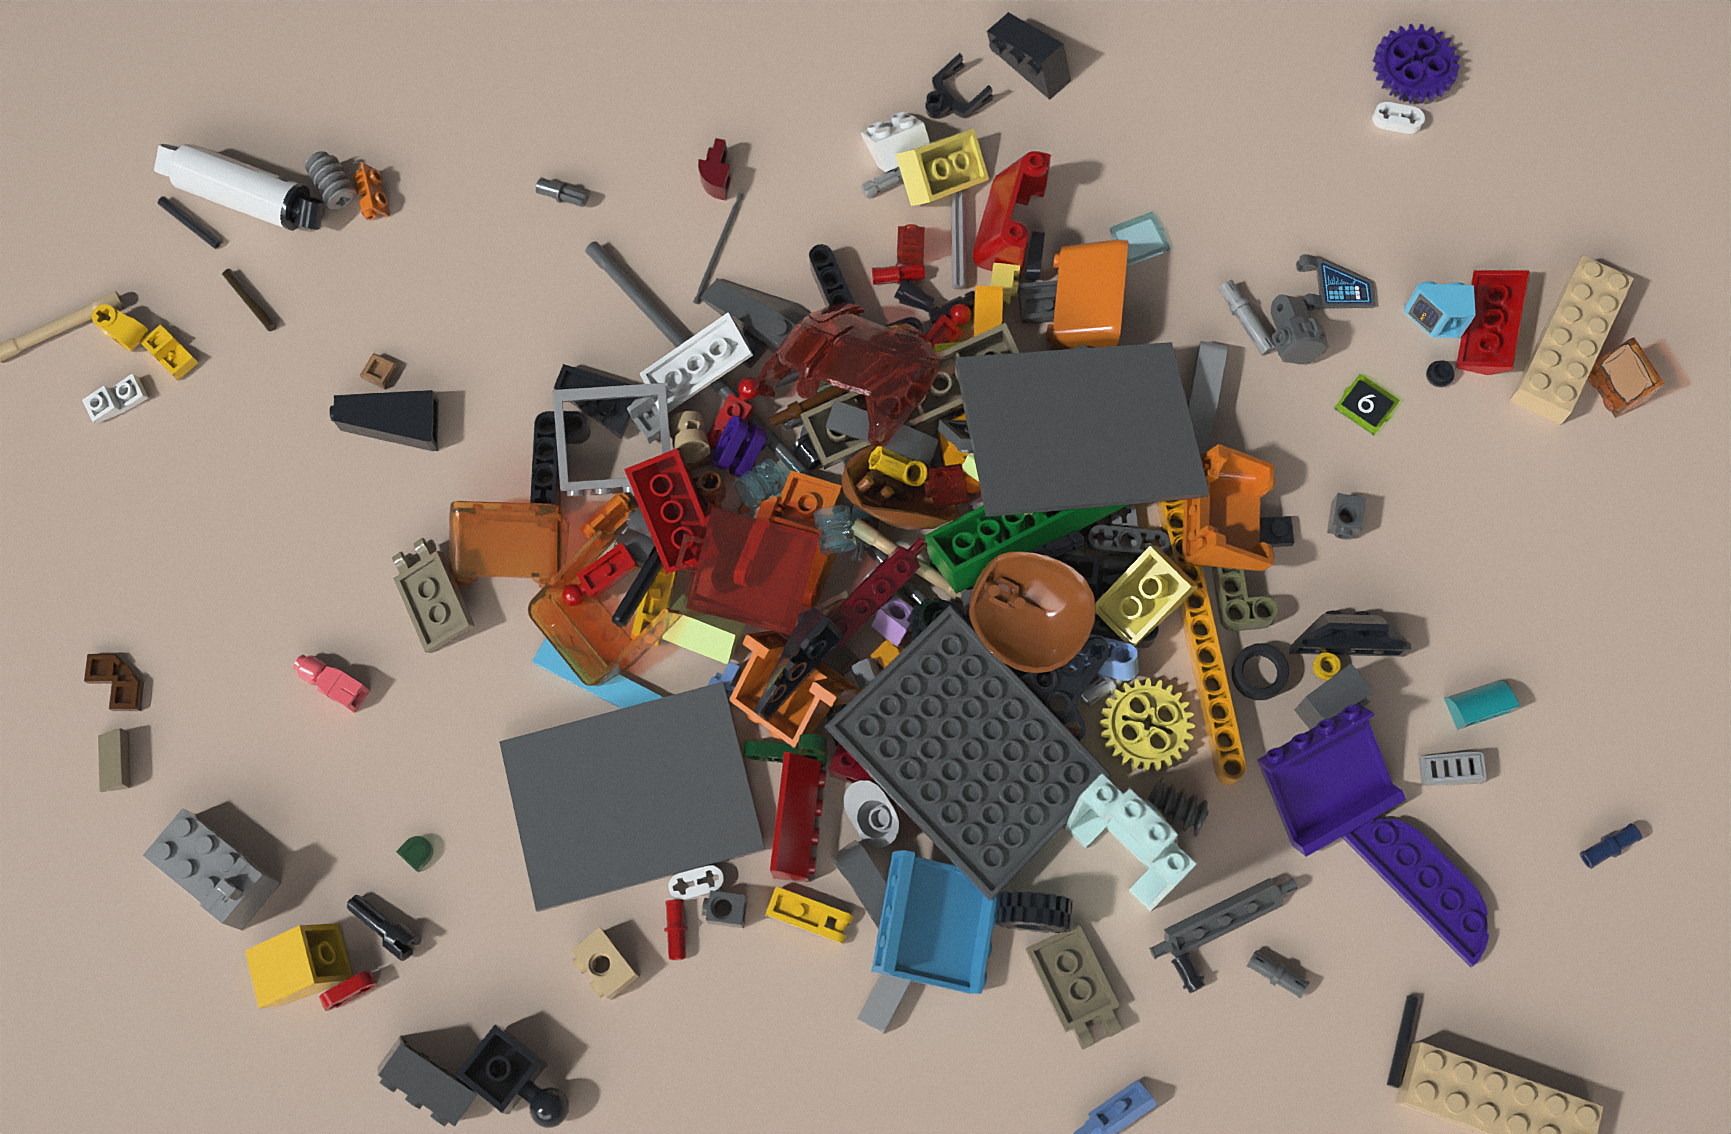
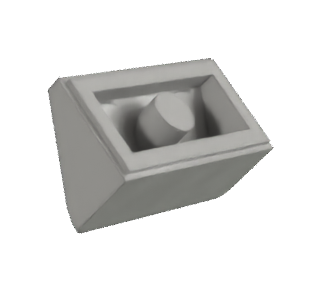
M881 974L857 1019L884 1034L912 981Z

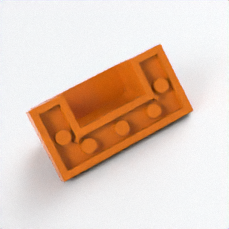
M776 629L747 634L742 644L753 651L729 701L747 713L751 721L762 724L769 729V733L772 736L786 741L794 748L798 747L799 736L801 734H812L831 707L849 703L862 690L821 662L766 722L754 710L789 638Z

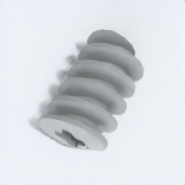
M318 151L306 160L304 167L323 201L326 202L327 208L331 210L340 209L351 203L356 198L357 192L352 188L353 185L348 180L347 174L343 172L341 164H338L337 157L329 155L325 151Z

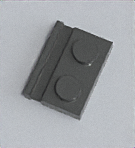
M1057 280L1018 284L1022 324L1053 321Z

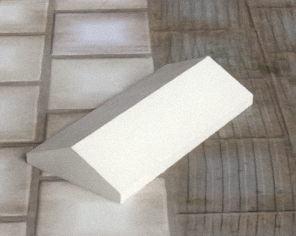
M727 313L639 374L645 384H666L667 410L669 413L753 356L747 339L732 316ZM652 396L659 410L658 396Z

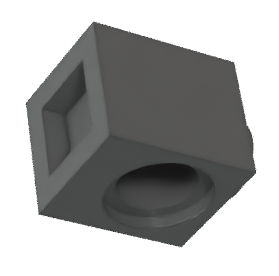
M1337 493L1331 503L1327 533L1335 534V537L1344 540L1356 538L1362 529L1366 498ZM1340 514L1348 515L1352 522L1343 521Z
M710 890L709 898H704L702 915L706 916L708 924L744 928L748 898L742 894ZM722 902H729L732 905L731 912L724 917L718 916L716 913L717 906Z

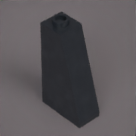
M433 390L334 395V405L330 406L329 411L330 419L337 425L340 431L424 450L438 451L439 400Z

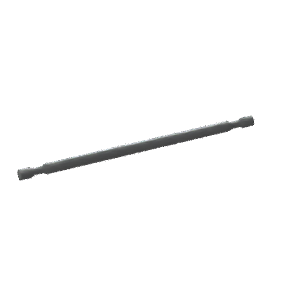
M741 193L737 195V200L732 207L701 281L697 296L693 301L695 304L699 303L700 295L704 291L734 219L738 204L743 197Z

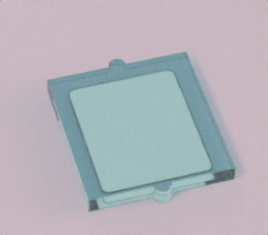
M1153 212L1117 224L1109 229L1114 240H1128L1127 266L1170 250V246L1163 234L1164 228L1159 226Z

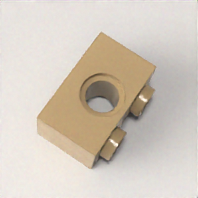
M600 927L571 949L576 956L572 959V962L582 974L586 971L594 980L590 985L600 998L605 995L608 999L612 1000L639 978V975L606 932ZM601 958H608L610 961V967L605 973H598L596 970V964Z

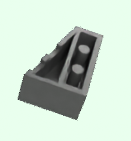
M400 1036L378 1066V1076L382 1078L380 1084L392 1092H395L398 1088L407 1094L405 1100L417 1109H421L422 1106L433 1112L430 1117L443 1126L450 1123L455 1127L477 1093L447 1069H443L431 1061L429 1056L423 1052L419 1053L407 1045V1041Z

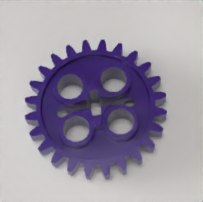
M1409 24L1407 31L1402 26H1399L1397 32L1390 30L1388 37L1383 36L1381 43L1378 44L1373 58L1375 63L1373 71L1378 72L1376 81L1384 80L1381 88L1390 87V96L1396 92L1399 93L1400 101L1407 96L1409 103H1412L1414 98H1418L1420 104H1423L1426 97L1431 102L1434 101L1436 95L1442 97L1445 90L1449 91L1455 82L1460 65L1457 64L1460 56L1454 55L1457 48L1448 47L1451 39L1442 40V31L1437 35L1433 34L1434 27L1424 31L1423 24H1420L1418 30H1415L1412 24Z

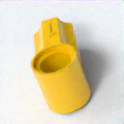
M877 446L871 452L868 460L869 469H876L882 472L883 475H888L906 485L919 486L927 478L928 472L925 464ZM911 467V475L908 477V470Z

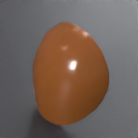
M872 444L862 449L845 466L842 475V487L846 497L862 511L889 525L905 530L935 529L957 519L959 515L958 505L952 490L932 463H930V466H926L928 474L922 485H909L914 489V496L907 502L893 497L894 491L888 485L882 490L872 487L874 481L866 473L871 471L868 460L871 452L877 446ZM911 467L908 470V477L911 475Z
M1020 551L1001 554L988 563L975 583L969 605V615L973 628L988 650L1003 663L1017 670L1030 673L1053 671L1074 658L1089 638L1096 612L1094 594L1080 573L1054 558Z

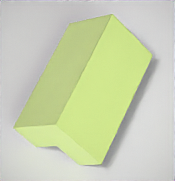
M682 594L669 610L663 639L728 664L734 656L738 640L744 634L747 619Z

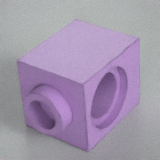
M895 595L874 613L876 617L871 627L898 647L913 633L907 631V627L910 624L907 618L913 608Z

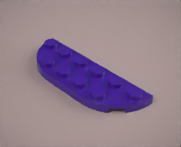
M1374 818L1342 836L1358 855L1469 967H1473L1479 961L1489 938L1488 912L1484 900L1472 882L1426 836L1405 822L1396 819Z

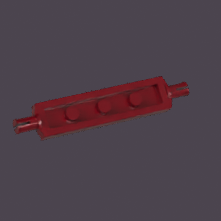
M920 537L909 549L898 546L828 616L845 636L837 645L838 647H841L921 567L916 557L927 547V544Z

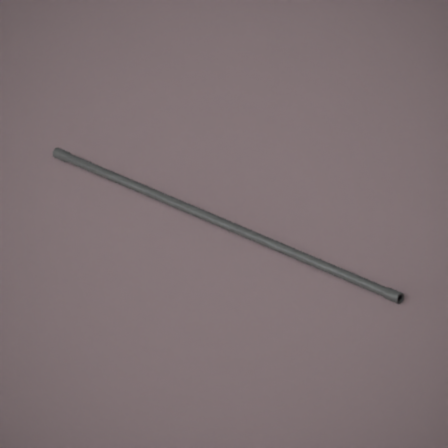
M597 241L587 246L585 252L614 280L676 348L687 341L677 328L621 270ZM722 377L710 384L725 401L729 393L736 397L739 396ZM753 411L748 421V426L757 425L766 430L768 438L766 445L787 468L815 477ZM838 503L834 515L840 525L848 532L851 515ZM875 546L864 549L878 565L888 557L887 554ZM910 578L900 587L915 605L917 603L921 604L924 599L930 601Z

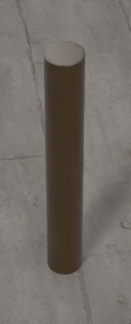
M226 269L222 276L268 331H273L277 324L231 269Z

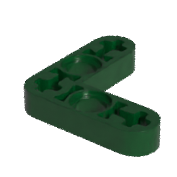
M801 734L798 747L796 748L790 744L745 741L743 757L747 759L783 763L784 752H790L821 761L822 767L827 765L828 747L826 738L823 736Z

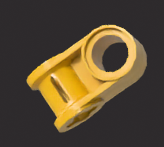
M99 305L92 312L91 318L94 324L101 328V331L106 336L133 352L149 331L143 324L130 316H126L110 305Z

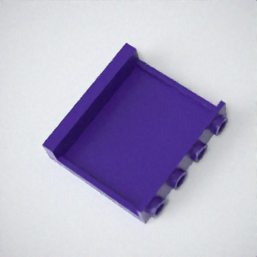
M1359 703L1345 707L1339 714L1330 719L1320 721L1316 727L1305 733L1297 734L1291 741L1269 750L1266 755L1257 759L1291 845L1305 857L1406 800L1403 791L1391 781L1368 719L1372 718L1374 714Z

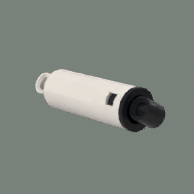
M159 144L154 171L170 176V181L174 187L291 231L298 229L300 226L314 230L320 229L326 202L311 197L307 186L194 144H184L180 147L170 144Z

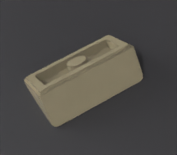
M120 728L98 735L100 792L130 788L128 732Z

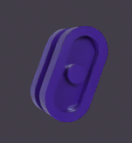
M733 416L725 426L712 453L711 465L720 470H726L729 467V473L740 479L751 475L760 451L767 444L766 430L757 425H751L748 428V422L745 419Z

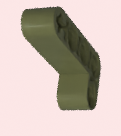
M1212 567L1219 619L1225 629L1229 631L1267 628L1271 625L1278 614V605L1274 599L1265 596L1248 598L1243 569ZM1224 584H1233L1237 592L1231 593L1227 591ZM1257 608L1266 609L1269 617H1261L1257 613ZM1228 611H1237L1241 615V619H1232Z

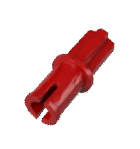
M895 263V266L872 267L873 285L896 282L897 285H900V281L903 279L910 281L911 279L921 280L925 278V267L922 264L898 266V263Z
M684 900L665 901L667 927L664 928V932H667L669 960L679 961L686 958L685 931L688 930V927L685 926Z

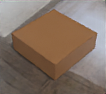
M373 353L362 370L360 377L365 381L386 389L399 367L397 363Z

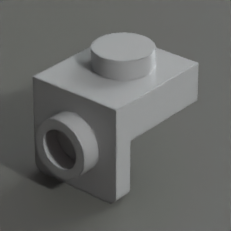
M652 396L636 399L627 407L632 422L650 444L661 437L659 410Z

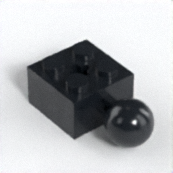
M495 1024L455 1074L503 1114H510L521 1098H523L530 1104L531 1118L541 1127H556L568 1115L569 1101L561 1090L553 1087L541 1089L534 1083L548 1063L502 1026ZM499 1064H507L505 1075L498 1076L500 1073L499 1068H497Z

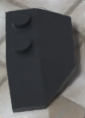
M1332 610L1322 614L1294 641L1289 648V654L1319 655L1329 652L1334 655L1404 657L1411 650V643L1381 615H1371V612L1358 611L1354 615H1345L1342 611Z

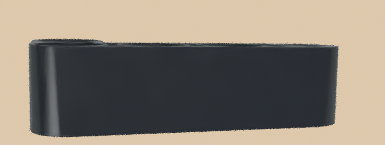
M554 411L540 413L534 422L530 502L537 517L546 522L557 518L561 502L556 426L550 431H543L547 425H555ZM564 411L566 444H581L587 441L591 430L584 414L579 411ZM582 424L581 429L578 431H571L574 425ZM554 450L551 456L542 457L545 451ZM553 476L548 483H541L543 477ZM544 495H546V498H547L548 501H549V503L546 504V506H545V501H546V499H545Z

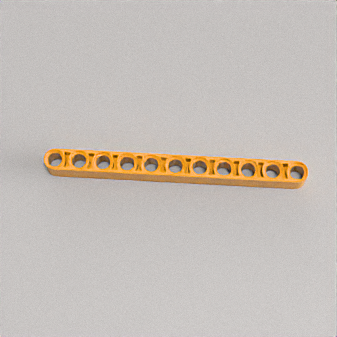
M1184 499L1175 502L1160 501L1157 502V509L1162 531L1169 536L1171 542L1167 552L1168 557L1184 572L1191 573L1195 578L1194 582L1199 586L1179 606L1215 775L1221 783L1233 785L1245 774L1246 762L1203 569L1200 565L1184 561L1182 554H1179L1176 550L1177 546H1183V527L1175 528L1171 525L1170 521L1178 520L1183 525ZM1195 599L1200 603L1201 607L1198 609L1192 608L1187 600ZM1202 626L1206 630L1207 635H1197L1193 627ZM1199 654H1209L1212 657L1213 662H1203L1200 659ZM1205 681H1215L1219 686V690H1209L1206 687ZM1211 709H1222L1224 711L1225 718H1215L1211 712ZM1224 735L1228 737L1231 741V746H1221L1218 742V736ZM1224 764H1233L1237 769V775H1228L1224 770Z

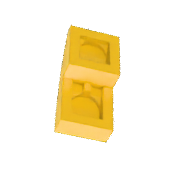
M161 324L140 341L178 381L198 364L194 357Z

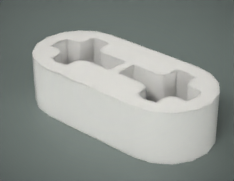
M1392 102L1378 104L1372 116V121L1378 128L1406 134L1417 133L1425 120V115L1419 108ZM1383 112L1387 113L1388 119L1383 118ZM1409 117L1413 118L1414 124L1410 123Z
M705 866L674 875L669 881L668 889L675 899L689 901L710 895V890L720 891L724 886L725 878L718 867ZM712 872L714 876H719V880L715 881L714 887H710L708 883L700 885L698 881L707 879V873ZM680 880H684L686 884L695 883V886L686 889V894L681 895L679 891L674 889L679 886Z

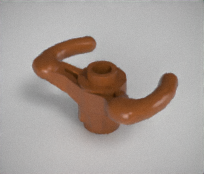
M709 454L699 462L687 463L690 473L701 466L711 464L712 454ZM704 471L700 475L691 474L700 498L708 508V517L714 531L729 529L746 516L751 508V503L748 500H744L731 516L725 519L721 518V502L725 498L726 487L724 479L721 478L719 472Z

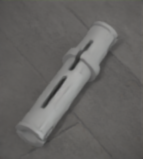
M1233 280L1223 283L1218 288V291L1231 308L1229 309L1230 313L1235 315L1260 354L1263 356L1274 350L1276 346L1257 316L1251 310L1249 300L1242 296Z

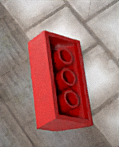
M681 448L673 449L624 469L666 574L721 553V547Z
M784 752L770 872L773 879L809 882V875H815L817 859L812 857L813 845L818 846L820 828H815L816 816L821 817L823 810V799H818L819 788H825L827 771L822 770L821 761L790 752Z

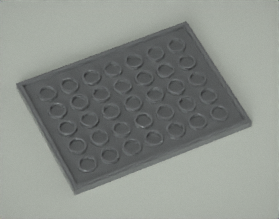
M1172 342L956 358L955 365L986 517L1205 498L1209 495Z
M951 605L824 726L989 901H992L1067 823L1080 795L1101 774L1107 779L1112 776L1010 667L988 650L973 628Z
M724 682L499 741L537 912L766 850Z

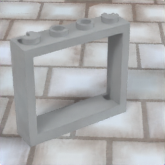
M665 383L553 390L560 491H567V496L584 495V490L595 489V494L612 493V488L623 487V492H633L628 478L569 482L563 402L658 396L663 454L671 451Z

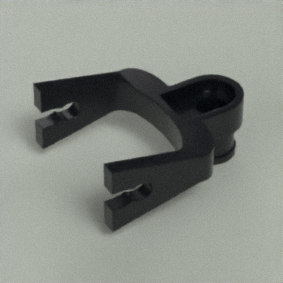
M961 53L957 54L932 78L934 91L928 93L925 103L926 113L930 118L939 119L949 111L964 118L993 100V95L991 94L992 87L990 85L968 104L957 101L946 90L943 81L964 68V63L962 62L963 55Z

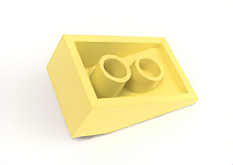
M974 128L896 154L911 206L932 202L989 180Z
M1149 546L1095 603V613L1124 642L1136 646L1173 613L1199 586L1158 546Z

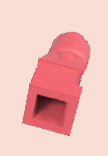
M302 654L293 665V668L297 670L298 677L311 685H317L319 692L353 713L356 712L370 692L368 688L336 667H328L325 662L313 655L305 656Z

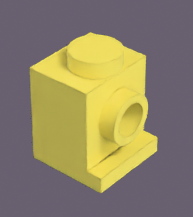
M993 263L991 286H1003V308L1010 306L1011 296H1017L1020 266Z

